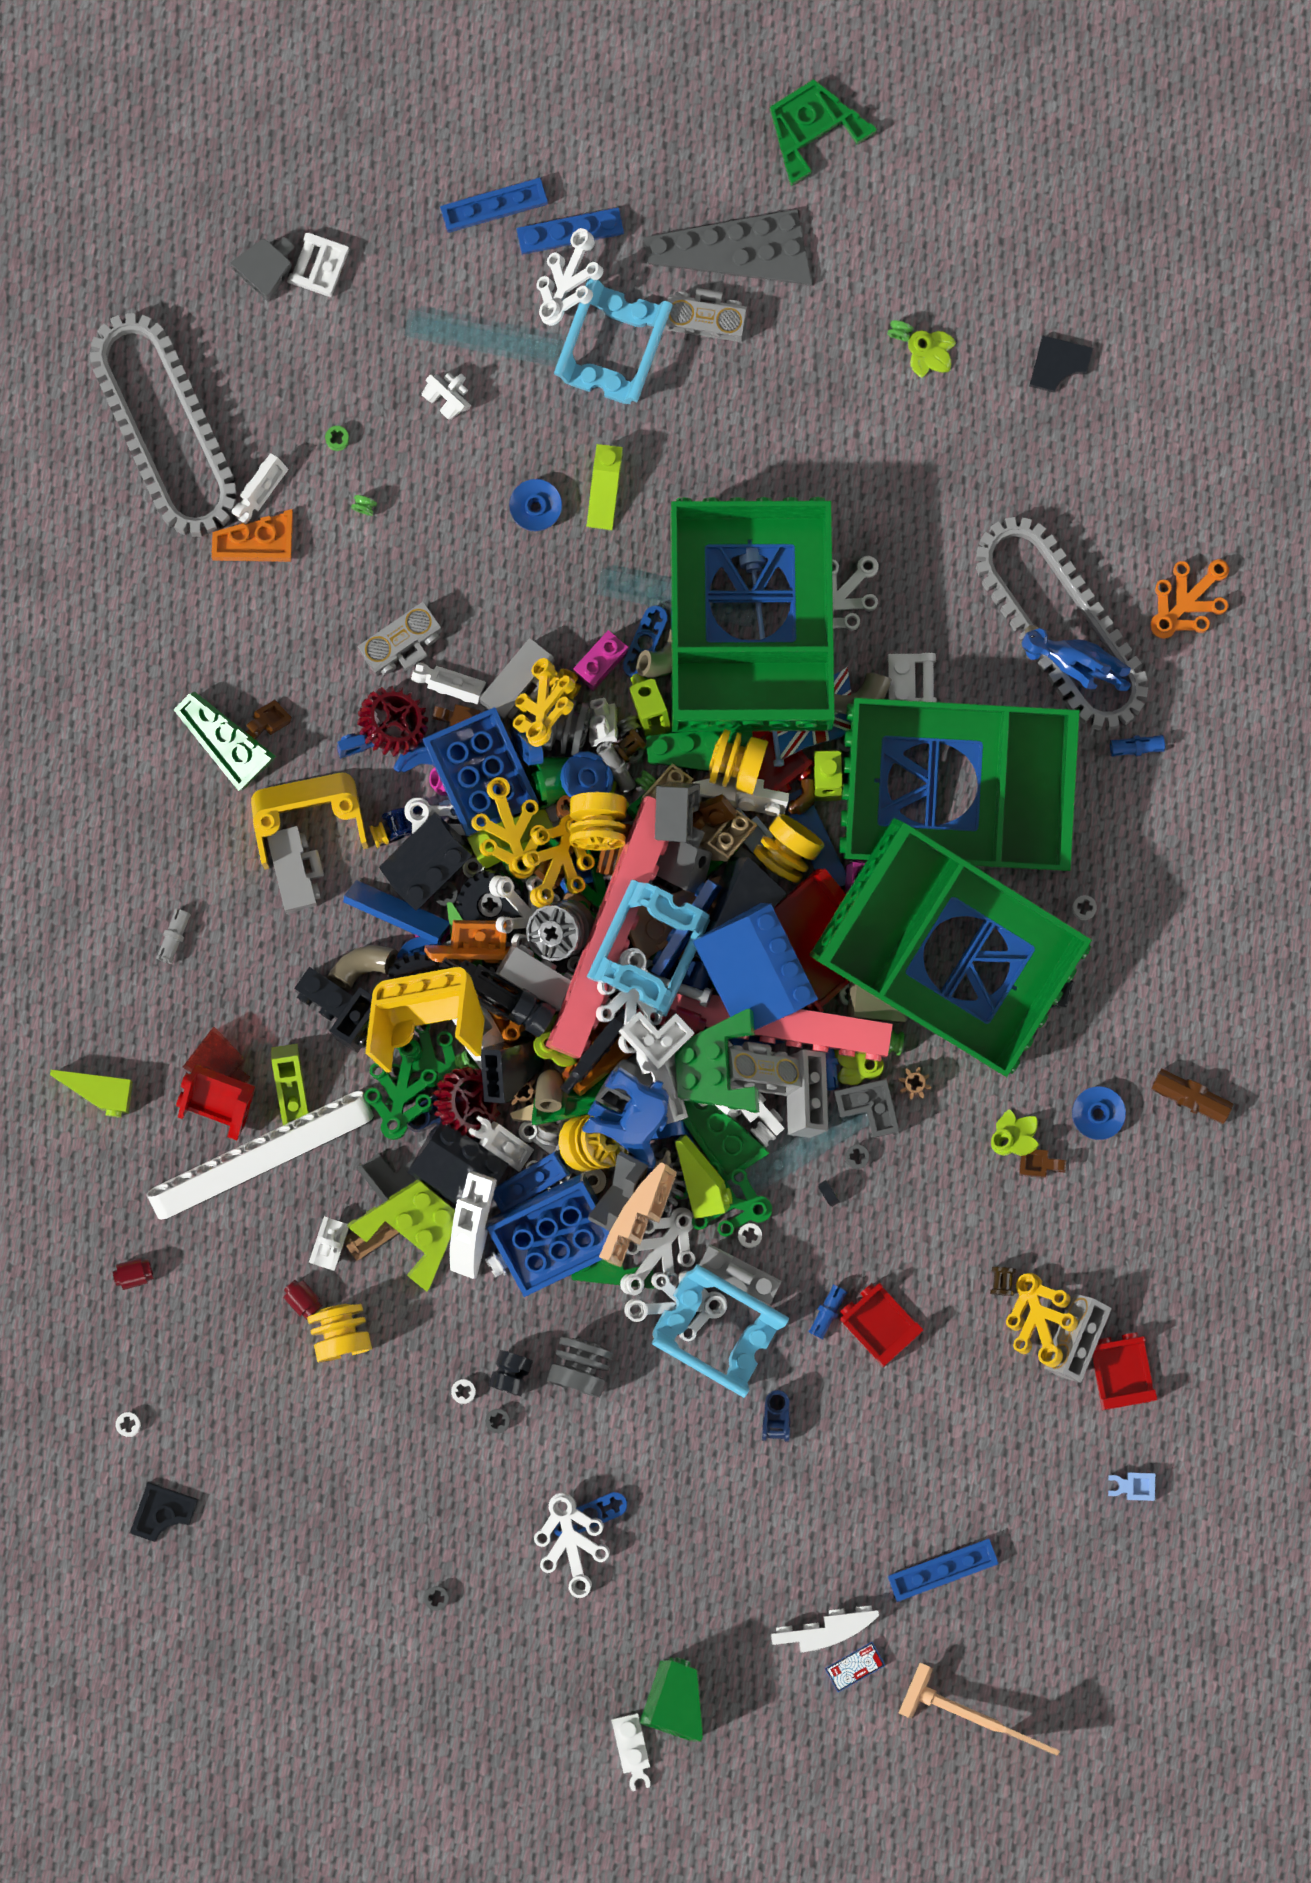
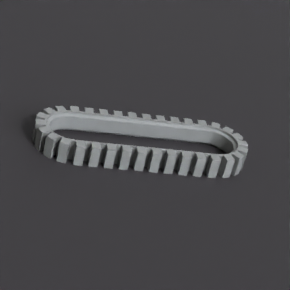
M126 313V323L123 324L119 315L110 319L113 326L112 329L103 323L97 330L99 336L103 339L93 337L91 348L95 352H90L92 366L97 367L93 369L98 382L101 383L100 387L112 412H114L113 415L125 441H128L126 443L132 456H134L133 458L138 469H144L140 471V474L145 484L152 483L146 486L152 500L162 496L153 502L159 514L165 512L162 515L163 520L169 527L175 524L176 532L186 535L190 527L192 537H202V527L204 526L210 535L212 532L218 531L214 523L216 520L223 527L229 522L230 517L225 511L231 512L237 504L236 500L232 499L238 497L237 487L235 483H229L234 481L233 474L229 467L219 470L228 466L222 452L216 454L221 451L216 438L208 440L215 436L209 423H207L208 421L196 395L193 394V388L183 366L180 365V360L169 336L164 337L166 335L164 329L158 323L153 326L152 319L145 315L141 316L138 323L135 313ZM123 335H142L155 346L220 488V498L214 510L206 516L197 518L185 516L178 512L172 504L109 366L108 354L114 341Z
M1015 517L1006 518L1004 521L1005 529L998 521L990 527L989 532L991 535L987 532L984 533L979 542V545L982 547L978 546L975 561H982L976 565L978 577L989 575L983 579V587L987 592L994 587L997 588L992 593L991 598L996 605L1004 600L1006 601V604L1001 607L1000 611L1005 618L1015 614L1016 617L1010 622V626L1015 632L1022 627L1026 629L1029 625H1033L997 573L993 565V551L1001 541L1010 537H1022L1034 544L1109 653L1131 668L1130 673L1126 676L1128 682L1131 683L1130 697L1122 708L1112 712H1102L1093 708L1084 699L1068 674L1062 672L1050 658L1043 655L1044 658L1038 662L1039 668L1042 672L1049 668L1053 669L1047 676L1048 681L1052 686L1060 681L1063 685L1058 687L1056 692L1061 699L1071 695L1072 698L1067 701L1066 707L1068 710H1077L1078 708L1082 710L1079 714V721L1085 725L1091 717L1093 718L1091 726L1093 729L1101 730L1104 721L1107 723L1108 731L1118 729L1120 726L1119 719L1126 726L1134 719L1132 713L1138 716L1143 708L1144 703L1139 700L1145 701L1147 698L1148 687L1141 686L1145 685L1148 681L1146 673L1143 671L1135 674V670L1140 668L1142 663L1137 656L1129 661L1125 658L1131 654L1132 649L1127 642L1120 647L1116 645L1122 640L1123 636L1118 629L1110 634L1107 632L1113 625L1112 620L1108 615L1101 620L1098 619V616L1104 611L1103 607L1099 602L1091 607L1088 603L1093 601L1094 594L1090 589L1080 593L1079 590L1084 587L1085 581L1080 575L1071 580L1070 576L1075 573L1076 568L1071 561L1064 566L1060 564L1065 561L1067 555L1062 548L1054 553L1051 551L1056 547L1057 541L1052 534L1045 539L1041 538L1046 531L1045 527L1038 523L1031 530L1032 519L1024 517L1021 519L1020 526L1016 525ZM1025 631L1020 634V640L1024 638Z

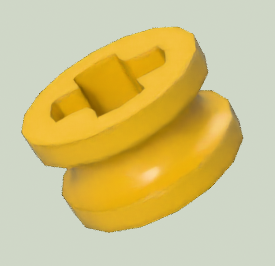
M379 822L377 827L369 826L377 849L383 843L389 845L382 822Z

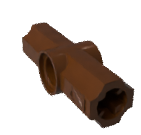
M1162 1068L1151 1087V1090L1175 1101L1179 1107L1181 1105L1191 1109L1190 1112L1200 1113L1222 1125L1225 1123L1233 1107V1103L1209 1092V1089L1200 1083L1189 1079L1184 1080Z

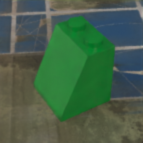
M670 1657L669 1661H660L640 1724L688 1741L701 1742L703 1731L697 1669L690 1667L691 1662L677 1657Z

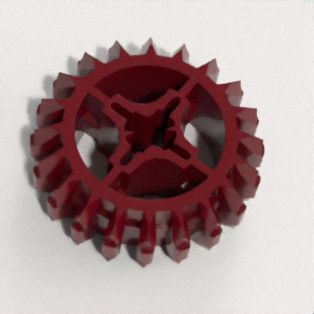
M393 686L388 687L387 690L381 687L376 693L374 691L368 695V699H364L361 703L362 708L358 711L360 718L357 721V725L363 728H361L359 735H367L365 744L372 742L374 744L373 751L381 748L383 756L387 755L389 751L393 757L397 756L399 752L404 756L409 750L414 751L418 744L423 742L422 739L428 731V727L425 726L428 723V717L423 716L426 708L418 707L420 699L415 701L411 699L412 692L405 695L403 694V687L399 688L397 692H395ZM375 712L378 714V715H377V718H378L379 721H380V726H379V727H378V725H377V723H376V721H375V716H374V713H375ZM406 716L410 721L411 731L408 729L409 725L406 723Z
M470 1067L457 1068L451 1071V1073L445 1074L443 1076L444 1080L437 1083L440 1090H436L433 1093L438 1097L437 1101L432 1103L438 1107V1111L434 1115L440 1116L441 1120H443L442 1123L444 1125H451L455 1132L459 1130L462 1136L466 1135L471 1139L477 1138L470 1134L469 1129L472 1128L476 1131L481 1129L482 1124L477 1120L478 1116L489 1120L492 1124L493 1121L496 1122L494 1117H498L501 1114L496 1108L502 1103L484 1102L481 1069L472 1070ZM462 1083H465L469 1085V1088L467 1090H461L459 1086ZM467 1117H473L475 1120L473 1123L469 1124L465 1122V1119Z

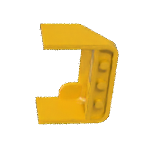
M336 773L259 789L253 794L251 798L253 824L261 864L264 870L270 869L264 837L272 836L279 830V813L331 803L332 810L339 819L350 820L356 818L363 849L369 848L357 788L351 775Z
M454 967L380 982L374 988L372 994L365 1053L386 1073L391 1072L394 1048L403 1047L412 1040L415 1026L457 1019L455 1037L476 1057L481 1056L485 1018L471 976L463 968Z

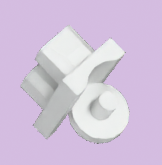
M447 373L444 377L446 381H444L438 374L434 376L430 374L426 379L428 384L422 392V396L429 402L435 403L442 395L447 402L440 409V412L447 419L455 418L460 412H466L472 406L459 394L465 395L468 391L462 385L466 379L465 376L459 374L455 378L450 373Z
M606 698L590 701L589 742L591 747L597 746L599 743L617 742V707L615 703L608 705Z
M324 1216L309 1263L333 1271L336 1270L349 1230L347 1223Z

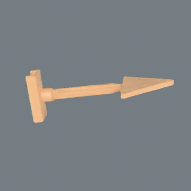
M922 1663L919 1664L899 1714L912 1719L920 1702L929 1706L933 1704L990 1730L1006 1733L1054 1755H1059L1060 1751L1011 1730L991 1717L936 1694V1690L927 1687L933 1668Z

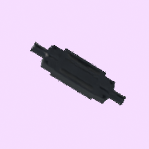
M446 957L443 959L439 966L440 968L461 967L471 976L476 993L481 996L478 999L482 1007L506 1021L509 1020L505 1018L506 1013L517 994L521 991L520 988L480 964L475 966L465 960L460 965H457ZM481 973L485 974L486 976L490 977L491 979L510 989L515 994L511 993L510 991L491 981L487 977L483 976ZM493 1004L503 1009L505 1013L499 1010L498 1008L494 1007Z
M622 1009L616 1018L610 1021L582 1055L579 1063L571 1071L567 1080L560 1086L566 1094H570L578 1082L582 1083L620 1037L619 1030L624 1026L625 1009Z

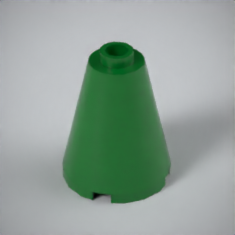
M543 757L542 764L530 765V767L525 768V774L539 802L538 810L546 809L556 804L562 796L567 795L562 787L560 775L563 765L570 757Z

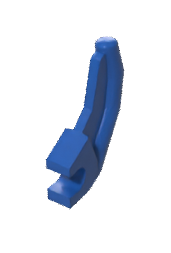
M424 743L418 744L414 751L409 750L404 756L400 754L393 768L397 772L402 771L405 773L421 764L432 766L434 764Z

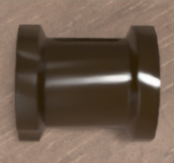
M633 728L629 730L630 734L618 744L613 743L615 751L626 763L630 761L629 758L638 750L647 747L643 739ZM632 742H634L633 745H631L628 749L625 750V748H626L628 745H630Z
M992 1267L994 1281L990 1294L1014 1296L1012 1278L1013 1274L1016 1273V1269Z

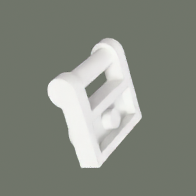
M305 233L303 248L293 274H289L287 282L332 297L348 255L349 247L311 233ZM314 246L320 247L309 279L303 277Z
M888 654V677L892 679L889 688V700L937 702V699L934 697L933 663L936 662V654ZM915 663H923V698H915Z

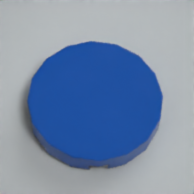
M579 752L570 757L561 770L562 787L570 798L587 792L609 793L612 789V770L609 765L606 766L602 758L597 754Z

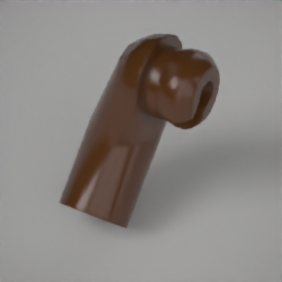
M813 779L801 780L802 794L795 801L791 800L788 803V811L791 814L802 815L814 805L815 784Z

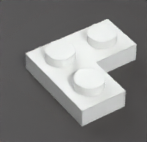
M641 1012L636 1013L619 1030V1033L655 1071L694 1034L677 1014H674L657 1030Z

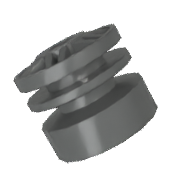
M573 699L574 707L572 711L567 715H560L551 727L552 732L549 741L541 745L542 749L551 751L557 740L561 741V754H566L569 743L573 744L571 755L579 753L586 743L591 719L590 703L583 702L580 713L576 712L577 700ZM555 703L554 706L551 708V710L547 713V717L549 716V714H550V713L553 711V709L555 708L556 703Z
M563 899L539 908L531 915L526 927L527 940L531 949L539 957L548 961H559L583 951L594 924V918L590 910L583 903L573 899Z
M561 1337L559 1344L570 1349L569 1352L556 1350V1355L565 1359L566 1362L565 1365L552 1364L547 1382L567 1389L569 1387L580 1390V1393L600 1398L605 1380L596 1376L595 1373L596 1370L609 1371L610 1366L599 1363V1360L603 1358L612 1361L614 1353L607 1351L599 1344L584 1339Z

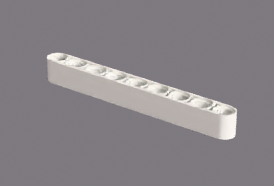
M362 1091L350 1093L157 1185L147 1193V1197L159 1219L169 1218L372 1120L374 1114L370 1105L365 1100Z

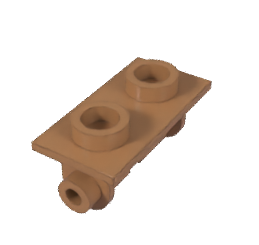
M385 1221L368 1242H365L356 1233L351 1232L346 1236L344 1243L356 1261H358L399 1232Z

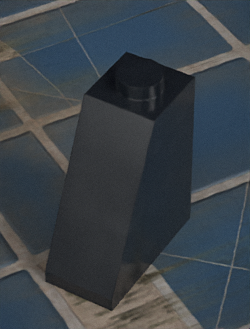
M522 1036L513 1043L505 1041L481 1049L484 1102L508 1103L542 1068L544 1058L538 1056L534 1050L535 1037Z

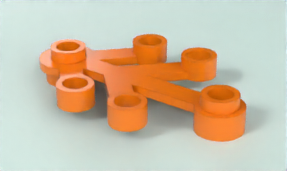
M1220 559L1212 561L1208 566L1207 574L1188 594L1187 575L1190 567L1184 561L1177 562L1173 568V573L1176 576V606L1170 612L1168 594L1172 588L1171 583L1164 579L1157 582L1155 592L1158 595V614L1152 618L1150 623L1151 631L1156 637L1166 639L1171 637L1175 631L1204 633L1208 630L1210 622L1205 616H1199L1195 620H1177L1184 612H1213L1217 615L1226 612L1228 603L1224 598L1219 597L1214 601H1196L1215 581H1223L1227 577L1229 566L1225 561ZM1217 565L1221 566L1223 573H1216L1214 567ZM1184 566L1186 573H1178L1177 567ZM1165 584L1168 587V591L1161 592L1158 586ZM1215 603H1223L1224 609L1217 610ZM1166 621L1169 627L1162 629L1159 626V622ZM1197 621H1204L1206 627L1204 629L1198 628Z

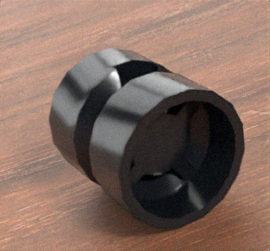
M523 988L511 1003L505 1018L517 1025L524 1023L528 1032L539 1037L551 1022L556 1008L543 1000L537 1002V996Z
M500 1350L495 1363L498 1366V1370L492 1372L488 1386L521 1397L526 1384L523 1378L529 1375L533 1360Z

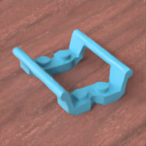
M589 278L586 287L593 292V297L587 304L579 302L554 374L559 376L564 383L588 392L595 387H600L604 390V397L624 404H631L632 401L638 402L673 304L663 301L657 305L642 299H638L637 302L631 304L625 301L624 293L606 288L599 280ZM590 304L603 310L606 316L635 327L654 326L638 372L631 382L626 381L622 374L589 363L582 366L576 364L572 352Z
M631 880L587 974V978L607 983L624 993H628L631 989H636L639 992L640 1001L657 1009V1014L666 1017L697 949L693 940L704 935L710 922L709 915L689 903H683L682 906L678 907L673 903L672 894L654 885ZM642 905L647 908L650 915L681 931H693L668 988H665L664 983L659 978L634 965H620L607 958L630 908Z
M697 1264L693 1270L685 1274L673 1294L677 1303L676 1307L672 1310H664L652 1334L654 1336L652 1345L745 1398L749 1392L747 1382L758 1365L754 1359L755 1352L761 1348L767 1349L775 1332L788 1323L789 1317ZM704 1287H716L761 1313L754 1324L745 1328L729 1357L730 1366L727 1375L682 1350L675 1341L676 1336L688 1328L702 1301L701 1292Z

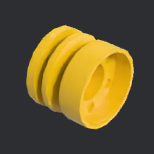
M724 729L723 734L716 742L709 765V783L716 784L718 774H725L722 783L723 787L727 786L732 776L737 778V791L753 795L768 741L751 736L746 747L740 746L741 733L737 732L733 744L728 742L731 730Z
M587 792L570 798V817L578 821L570 825V831L573 833L570 836L571 846L594 851L618 849L625 846L626 837L624 833L626 832V826L618 822L626 818L625 797L613 793Z
M778 814L769 827L770 832L776 839L763 836L761 843L764 846L756 845L753 853L775 874L792 882L799 883L802 879L800 871L807 872L808 865L802 857L815 860L823 849L824 843L817 835L798 821L787 815Z
M588 1114L573 1117L564 1123L558 1142L562 1158L573 1170L581 1172L616 1166L617 1155L620 1152L628 1155L629 1151L617 1141L604 1134L583 1132L582 1128L591 1116Z
M340 1304L324 1308L316 1314L307 1317L309 1324L321 1323V1327L310 1330L311 1335H324L325 1339L314 1344L318 1363L340 1359V1355L351 1352L352 1355L372 1350L369 1332H356L355 1330L356 1326L366 1322L365 1317L354 1319L352 1315L363 1312L362 1304Z

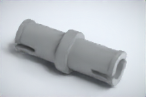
M602 743L597 748V753L606 766L609 765L613 778L620 787L621 792L631 791L635 787L636 782L626 768L627 763L623 758L619 757L612 743Z
M181 909L174 910L168 930H164L163 936L165 938L156 959L164 963H173L178 945L184 940L182 935L191 917L190 913Z

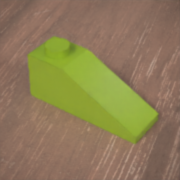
M596 444L586 527L613 530L623 447Z
M545 809L538 810L531 817L520 839L523 850L530 840L529 831L535 825H542L546 829L554 827ZM519 817L513 818L515 825ZM502 822L497 823L499 826L503 827ZM485 830L479 831L467 838L477 860L485 869L502 861L493 855L484 856L480 852V845L486 839L494 840L498 847L512 853L507 842ZM489 843L485 844L486 851L492 852V845Z
M298 1043L271 1047V1061L283 1125L308 1114Z
M58 1070L50 1071V1075L102 1111H106V1116L121 1118L122 1113L129 1114L133 1086L131 1080Z
M686 1134L681 1135L675 1143L694 1219L726 1213L730 1208V1204H732L730 1189L726 1188L724 1180Z

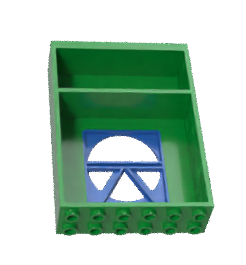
M684 497L671 501L672 732H724V729L731 730V732L832 731L835 713L831 501H825L823 497H813L809 501H799L795 497L783 498V501H772L768 497H760L756 501H745V498L741 497L730 498L729 501H719L718 498L714 497L704 498L703 501H692L691 498ZM746 548H758L759 555L768 558V562L752 590L749 591L731 559L746 554ZM779 567L788 580L790 590L763 591L775 569ZM719 568L725 570L737 591H710L712 580ZM791 602L788 616L782 626L775 633L761 640H741L729 635L719 626L710 607V603Z
M867 698L852 699V703L847 704L846 720H851V729L845 731V747H849V757H844L843 773H848V783L842 785V800L847 801L846 810H841L840 826L845 827V837L839 838V853H844L843 859L868 860L891 821L895 818L911 826L973 866L1071 871L1080 710ZM928 743V771L903 755L904 751L913 746ZM941 743L957 749L971 762L977 776V792L973 803L963 815L948 823L936 825ZM893 763H897L927 784L895 800H891L887 782ZM926 796L925 823L915 822L900 812L901 808Z
M893 818L809 956L998 1073L1008 1077L1009 1073L1013 1074L1020 1064L1018 1059L1022 1052L1027 1051L1033 1044L1034 1037L1032 1036L1037 1028H1042L1048 1019L1047 1012L1050 1007L1059 1002L1063 994L1061 991L1066 982L1069 983L1077 972L1075 967L1079 960H1083L1090 952L1091 946L1089 944L1092 940L911 826ZM959 916H970L984 920L941 990L938 989L927 974L923 957L925 943L935 927L945 920ZM993 928L999 931L1008 947L1007 951H980ZM973 961L1010 963L1005 981L991 995L988 994L972 963ZM965 973L978 996L977 1000H960L952 997Z

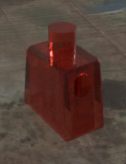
M214 1026L183 1065V1068L189 1073L197 1064L248 1083L251 1078L240 1069V1066L245 1061L243 1056Z

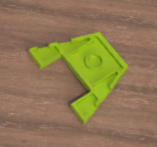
M416 1180L389 1197V1200L377 1207L371 1208L357 1220H352L347 1226L365 1242H368L386 1221L425 1254L407 1276L427 1292L451 1238L455 1209L420 1180Z

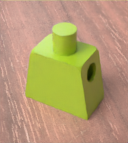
M638 673L634 674L630 678L632 685L629 689L645 738L649 735L672 732L668 712L655 679H647V677L640 676Z
M814 751L815 801H841V751Z

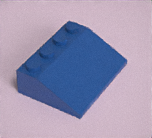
M495 707L422 739L466 836L478 832L471 824L473 817L477 814H485L490 821L496 824L502 822L495 800L490 798L487 793V785L494 778L502 777L510 785V792L506 799L512 817L522 813L521 805L526 800L532 799L539 804ZM493 786L494 793L500 794V787ZM526 804L527 811L533 808L531 804ZM477 818V824L483 827L484 820L482 818Z
M760 903L693 940L729 1016L731 1017L745 1009H751L754 1017V1030L788 1016L818 1000L772 905L769 903Z
M585 1173L571 1178L488 1220L487 1230L524 1297L602 1260L599 1256L610 1231L588 1219L589 1214L599 1201Z

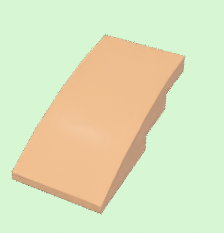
M660 1163L640 1184L623 1207L611 1228L599 1256L600 1258L621 1267L630 1242L638 1245L641 1244L649 1220L657 1223L660 1222L677 1174L675 1170L666 1164Z

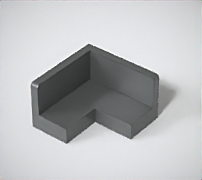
M667 782L656 786V840L679 842L692 840L693 813L699 811L700 784Z
M887 1079L834 1092L833 1095L837 1103L840 1119L867 1113L873 1138L899 1133Z
M620 1152L617 1155L613 1185L591 1211L588 1219L610 1231L625 1204L646 1179L648 1165Z
M379 1153L362 1166L356 1167L383 1203L389 1200V1197L418 1180L407 1172L414 1159L396 1173L392 1171Z

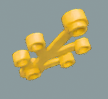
M546 658L537 660L531 670L532 674L539 680L537 704L525 693L520 694L515 700V706L522 712L528 711L536 716V721L533 723L524 714L518 715L513 721V727L521 733L526 732L528 742L534 747L546 744L551 737V727L561 714H569L574 707L571 700L565 696L561 697L563 693L569 694L575 688V681L569 676L561 677L557 686L549 695V683L555 677L556 670L555 666ZM556 703L555 708L553 709V711H552V712L549 714V716L547 717V713L551 710V708H552V707L554 706V704Z
M497 777L488 783L487 793L496 802L503 827L490 821L482 813L473 817L471 824L475 830H485L507 842L512 851L510 853L498 847L494 840L486 839L480 845V852L484 856L493 855L509 864V870L514 877L526 879L533 874L535 867L528 868L525 866V870H520L517 864L518 862H523L525 853L531 850L536 851L538 845L534 843L532 834L535 829L545 827L535 825L530 829V840L523 850L520 839L531 817L537 813L538 804L532 799L526 800L521 805L522 813L515 825L506 799L510 792V785L506 779ZM493 786L500 787L501 793H494ZM526 804L533 806V812L530 813L526 810ZM477 818H482L484 820L483 827L477 824ZM486 843L492 845V852L486 851ZM530 855L529 859L532 863H534L535 861L533 859V856Z
M570 814L564 816L558 826L550 829L539 828L532 834V839L537 845H543L549 842L550 839L561 837L558 846L539 852L531 850L523 856V863L528 868H533L541 862L552 859L542 885L535 887L530 893L532 904L538 908L553 902L554 892L552 889L561 867L564 870L567 879V889L570 893L577 894L585 889V881L577 876L568 851L571 845L570 836L573 834L570 831V823L578 822L572 819ZM539 832L544 835V841L540 839ZM573 847L577 856L576 865L578 869L587 871L593 868L595 864L594 858L587 854L585 849ZM530 855L534 857V859H535V862H534V863H532V862L530 861V859H529V856H530ZM583 859L587 860L588 866L583 864ZM574 881L578 883V889L574 887ZM542 891L545 892L547 899L542 896Z
M1034 1273L1023 1274L1016 1282L1019 1297L1012 1313L1006 1318V1325L1014 1331L1021 1330L1019 1337L1014 1340L1013 1347L1021 1354L1029 1353L1032 1348L1030 1338L1035 1327H1037L1042 1343L1038 1358L1044 1365L1051 1368L1056 1367L1062 1362L1063 1354L1054 1345L1046 1319L1060 1324L1066 1331H1074L1078 1326V1319L1070 1313L1062 1314L1042 1306L1039 1296L1052 1300L1060 1308H1065L1070 1303V1295L1063 1290L1055 1291L1042 1286L1041 1278ZM1029 1284H1033L1032 1287H1031V1289L1028 1290V1289H1027L1028 1285H1029ZM1064 1295L1063 1301L1059 1303V1298ZM1029 1302L1031 1310L1026 1321H1024L1022 1314ZM1018 1318L1017 1324L1012 1325L1013 1319ZM1071 1319L1070 1325L1066 1326L1067 1320ZM1025 1341V1346L1020 1349L1021 1343ZM1053 1354H1055V1357L1053 1358V1360H1050V1359H1051V1356H1052Z

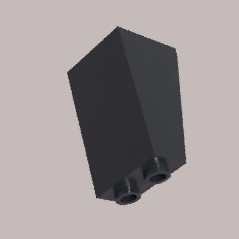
M731 857L718 883L722 886V889L707 912L710 922L705 933L760 903H769L774 909L786 892L749 857ZM696 950V953H695L694 956H695L700 962H702V960H701V958H700V956H699V954H698V951Z

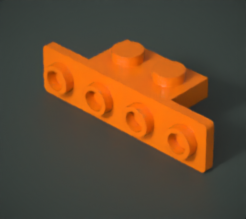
M453 920L451 945H425L424 951L428 958L435 962H442L446 957L447 959H457L460 962L465 960L473 962L474 959H479L488 963H498L504 959L510 947L506 946L507 933L499 932L496 929V921ZM506 921L503 924L504 929L507 925Z

